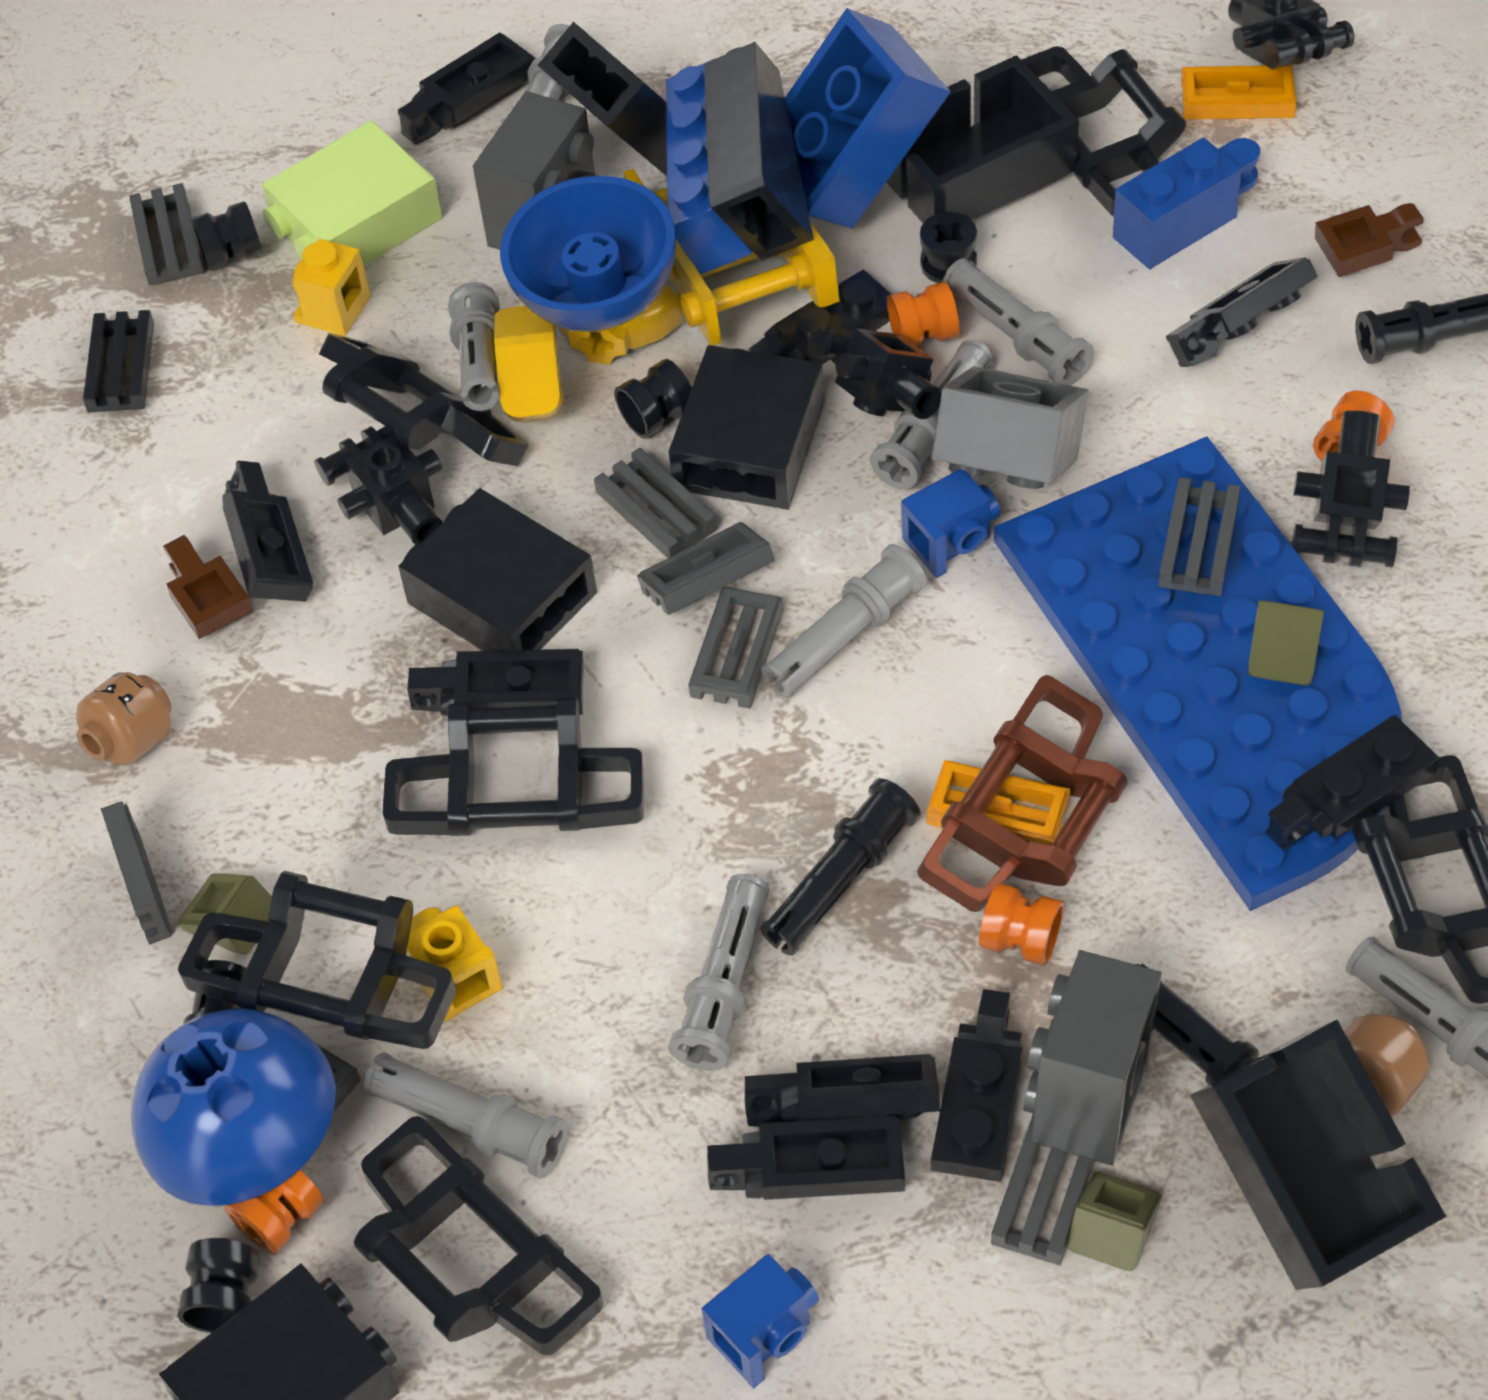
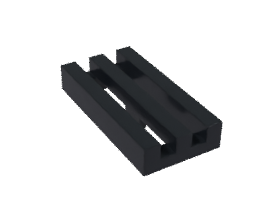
M139 310L137 319H130L128 311L116 312L115 320H107L105 313H94L83 401L88 413L145 409L154 321L150 310ZM128 335H136L130 391L128 396H121ZM113 336L106 397H102L109 337Z

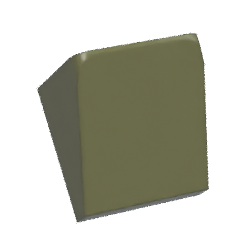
M1259 600L1248 674L1256 678L1304 686L1310 685L1313 680L1324 611Z
M213 873L179 918L177 924L184 931L194 935L202 918L212 912L269 922L268 916L272 896L254 876ZM222 939L216 943V945L229 951L244 955L248 954L256 944L234 939Z
M1094 1171L1075 1208L1067 1242L1068 1249L1073 1253L1125 1271H1133L1141 1257L1159 1208L1162 1194L1155 1190Z

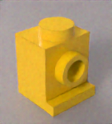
M320 238L317 242L310 244L304 249L302 260L297 264L293 274V288L297 292L300 304L293 314L294 320L299 324L346 336L371 297L360 249Z
M458 905L444 912L437 907L427 908L413 917L406 956L448 969L456 986V995L444 1022L503 989L495 955L488 945H484ZM421 985L429 999H431L435 989Z

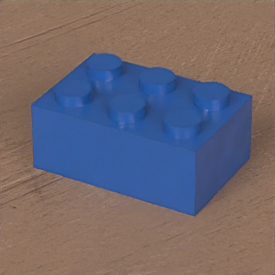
M849 8L845 9L786 95L785 100L809 216L853 229L951 91L892 25Z

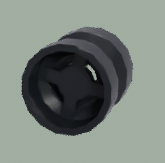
M245 201L228 206L225 213L217 216L204 213L191 218L209 271L226 266L228 260L236 256L249 259L263 254L251 213Z
M663 359L648 369L647 376L643 379H629L617 386L614 390L617 407L630 429L637 436L645 439L660 431L663 421L670 417L681 418L692 387L687 377L673 361Z
M206 1238L193 1242L188 1250L185 1267L187 1274L191 1278L190 1286L184 1289L180 1295L177 1312L179 1321L189 1328L212 1333L252 1302L247 1295L248 1285L252 1284L257 1277L260 1261L258 1251L248 1244L226 1238Z

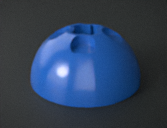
M587 176L567 180L533 196L511 218L505 228L500 245L502 269L510 287L519 300L531 312L543 320L574 331L610 329L640 315L661 293L669 278L675 257L676 236L671 213L664 202L654 192L641 184L612 176Z
M229 1009L207 1013L194 1018L175 1029L160 1042L147 1059L137 1079L131 1105V1124L138 1155L147 1172L158 1186L180 1200L198 1205L219 1206L240 1203L256 1198L271 1191L292 1177L304 1166L321 1144L330 1126L336 1101L333 1071L324 1053L305 1032L276 1015L250 1009Z

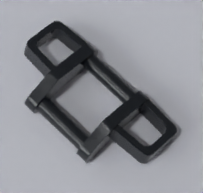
M1055 46L1021 59L1037 77L1051 72H1058L1064 76L1070 84L1052 92L1077 119L1104 108L1122 89L1148 119L1140 128L1138 134L1093 152L1082 138L1078 137V162L1074 168V175L1083 187L1088 189L1108 213L1114 217L1115 189L1111 186L1110 182L1140 170L1145 172L1157 165L1160 156L1183 133L1186 121L1174 107H1167L1138 73V63L1125 49L1108 54L1093 70L1091 76L1066 49L1060 46Z
M328 333L319 355L337 363V365L324 378L322 390L325 395L337 402H348L394 431L396 440L408 448L419 450L438 437L439 433H445L454 436L488 461L519 466L529 444L494 417L491 409L476 411L466 407L463 403L464 397L457 396L419 372V365L402 354L382 350L358 339ZM368 387L396 393L408 391L424 402L406 412Z
M578 698L557 699V705L487 709H471L469 703L449 704L448 736L450 754L394 759L389 761L385 767L382 813L388 832L395 835L470 836L472 829L559 825L560 831H578L587 828L635 824L644 817V765L642 753L636 748H581ZM557 730L559 746L557 800L473 803L475 768L473 734ZM582 772H628L631 774L630 796L623 801L581 805ZM449 778L447 812L399 810L400 789L403 784L411 781Z
M1447 755L1440 757L1438 769L1434 775L1417 786L1436 782L1447 784L1451 790L1458 812L1409 822L1404 795L1388 805L1390 816L1382 814L1364 818L1353 826L1352 833L1359 851L1369 856L1393 920L1389 924V929L1396 947L1429 957L1442 956L1466 997L1473 1003L1483 1004L1488 1002V978H1484L1476 972L1464 951L1488 946V823L1484 813L1478 809L1461 761L1456 756ZM1462 849L1486 908L1446 917L1419 910L1400 862Z
M285 870L281 872L273 888L268 916L269 922L216 912L208 913L202 918L178 966L180 977L188 990L236 1004L241 1009L264 1012L269 1008L341 1026L344 1028V1033L348 1036L364 1040L370 1038L420 1049H427L434 1044L456 995V986L448 969L406 956L414 911L411 900L395 896H388L385 901L308 883L306 875ZM305 910L377 927L373 952L350 1000L280 983L299 943ZM222 939H234L258 944L240 982L202 971L215 944ZM399 978L435 989L423 1017L417 1022H405L381 1017Z
M418 1116L411 1117L363 1158L361 1168L365 1179L388 1212L375 1216L359 1230L354 1240V1247L368 1261H380L435 1316L433 1321L434 1327L448 1341L455 1342L487 1330L498 1323L540 1354L552 1355L603 1309V1299L598 1285L564 1255L563 1248L548 1234L539 1236L483 1182L484 1173L469 1158H462L423 1118ZM422 1145L447 1170L404 1206L382 1176L391 1165L411 1148ZM465 1203L517 1255L479 1289L474 1288L454 1295L410 1250ZM554 1271L582 1298L552 1326L539 1328L512 1308Z

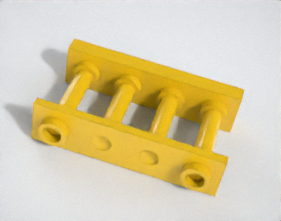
M634 168L623 172L624 179L644 186ZM667 188L655 191L654 193L667 206ZM811 223L814 240L775 255L777 258L784 256L787 264L712 290L708 288L702 277L759 257L752 251L751 255L700 275L693 262L690 261L676 241L675 257L669 279L680 295L681 308L688 325L691 328L699 326L708 343L714 346L722 343L717 313L793 286L797 290L805 289L818 307L823 308L840 302L835 257Z

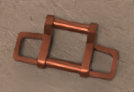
M1042 676L1014 719L1005 721L998 730L993 740L995 749L961 802L952 803L941 819L943 830L918 867L917 874L919 878L972 912L981 911L987 905L995 885L998 882L1004 884L1011 875L1019 879L1053 886L1067 885L1077 868L1075 858L1108 803L1118 801L1128 784L1125 774L1109 763L1084 759L1102 720L1103 713L1101 708L1052 676ZM1046 701L1080 723L1081 733L1071 754L1024 725L1039 702ZM1016 763L1049 784L1069 788L1070 796L1080 798L1052 845L1033 841L1028 843L984 815ZM951 837L1000 867L999 871L986 886L976 888L941 866L939 857Z

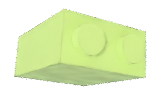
M372 120L262 183L267 208L263 210L266 223L276 237L279 239L286 237L295 246L301 260L304 249L310 244L317 242L320 238L360 249L363 265H366L443 218L435 178Z

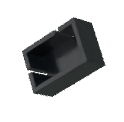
M1015 55L974 74L975 125L971 126V85L963 79L948 86L947 88L951 91L886 182L901 199L908 197V207L922 223L929 217L942 212H958L972 220L1073 172L1078 162L1079 120L1032 70Z
M1337 1019L1308 1030L1257 1058V1061L1238 1068L1190 1095L1295 1290L1323 1287L1446 1217L1414 1157L1385 1163L1378 1168L1375 1167L1370 1156L1394 1151L1406 1143Z

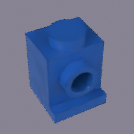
M959 469L901 500L902 539L935 578H938L947 573L946 561L959 554H967L974 551L983 541L990 538V522L1000 517L998 501L987 486H978L965 470Z
M768 1253L701 1308L706 1338L754 1389L765 1380L762 1363L772 1355L775 1358L785 1356L803 1339L807 1326L810 1324L809 1309L819 1302V1296L809 1280L798 1269L791 1267L785 1271Z

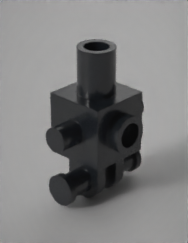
M1231 0L1228 7L1230 20L1242 26L1233 31L1232 38L1235 47L1271 69L1289 64H1304L1312 58L1316 60L1330 56L1332 49H1346L1354 43L1355 36L1352 25L1348 21L1342 20L1336 22L1334 26L1327 27L1328 17L1326 11L1313 0Z
M840 328L833 334L825 329H815L811 333L808 340L810 355L817 359L830 357L832 362L836 364L837 377L835 383L854 397L853 404L858 409L876 416H886L888 410L898 412L907 410L918 419H926L938 410L941 391L930 383L932 377L930 368L934 359L900 334L855 328V330Z
M1344 411L1338 453L1327 451L1321 461L1320 474L1297 471L1293 496L1316 498L1313 521L1326 523L1325 530L1303 528V524L1295 523L1291 546L1298 554L1302 552L1322 555V562L1334 564L1336 556L1349 557L1348 565L1353 567H1360L1362 561L1384 563L1385 567L1393 568L1397 551V537L1389 536V539L1366 536L1367 528L1376 529L1382 522L1384 508L1406 510L1410 494V486L1387 483L1390 459L1375 457L1380 415L1365 411ZM1340 525L1353 526L1352 535L1339 534Z
M370 426L361 431L362 441L355 444L351 438H347L339 442V451L325 458L319 457L314 460L315 467L327 486L334 484L335 479L348 473L352 491L337 498L338 505L348 520L366 512L383 536L401 527L415 545L422 543L443 523L433 510L435 505L428 477L443 470L439 457L433 449L415 456L407 446L396 440L395 432L386 426L377 431Z

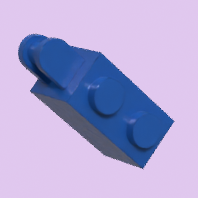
M1202 137L1115 189L1113 238L1150 270L1237 217L1239 195L1248 191L1257 183L1258 170L1254 165L1260 159V146L1251 139L1237 138L1218 149L1206 138Z

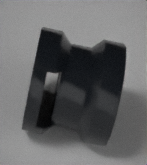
M942 212L929 217L922 224L920 230V244L922 247L920 266L923 274L930 281L935 283L943 282L949 267L961 258L969 259L977 267V253L974 250L977 243V229L975 223L968 216L958 212Z

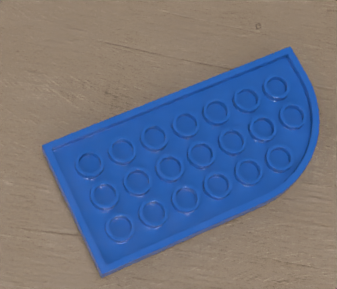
M1208 436L994 526V543L1249 911L1327 875L1348 860L1358 850L1351 829L1336 840L1331 835L1322 838L1314 831L1283 851L1266 834L1270 821L1268 814L1269 811L1284 801L1282 798L1283 791L1296 778L1391 716L1396 715L1402 721L1401 710L1394 687L1372 649ZM1179 477L1191 479L1190 487L1202 488L1203 481L1216 482L1215 490L1227 492L1228 484L1241 486L1221 596L1158 587L1159 572ZM1187 505L1175 574L1185 575L1198 505ZM1211 509L1198 577L1211 578L1223 509ZM1259 600L1324 611L1313 680L1310 685L1304 686L1256 678L1248 674ZM1388 805L1372 816L1385 815Z

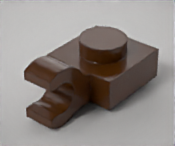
M1414 203L1400 205L1392 211L1376 216L1371 207L1367 205L1315 222V240L1338 277H1342L1392 260L1393 249L1404 252L1421 245L1422 239L1414 227L1423 224L1424 218Z
M185 535L163 545L164 551L172 561L169 563L170 569L176 579L166 584L170 597L198 639L253 611L249 596L221 556L204 564Z

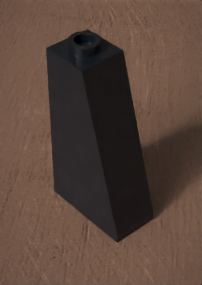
M756 42L734 48L725 55L704 64L709 201L713 211L763 261L814 240L780 71Z

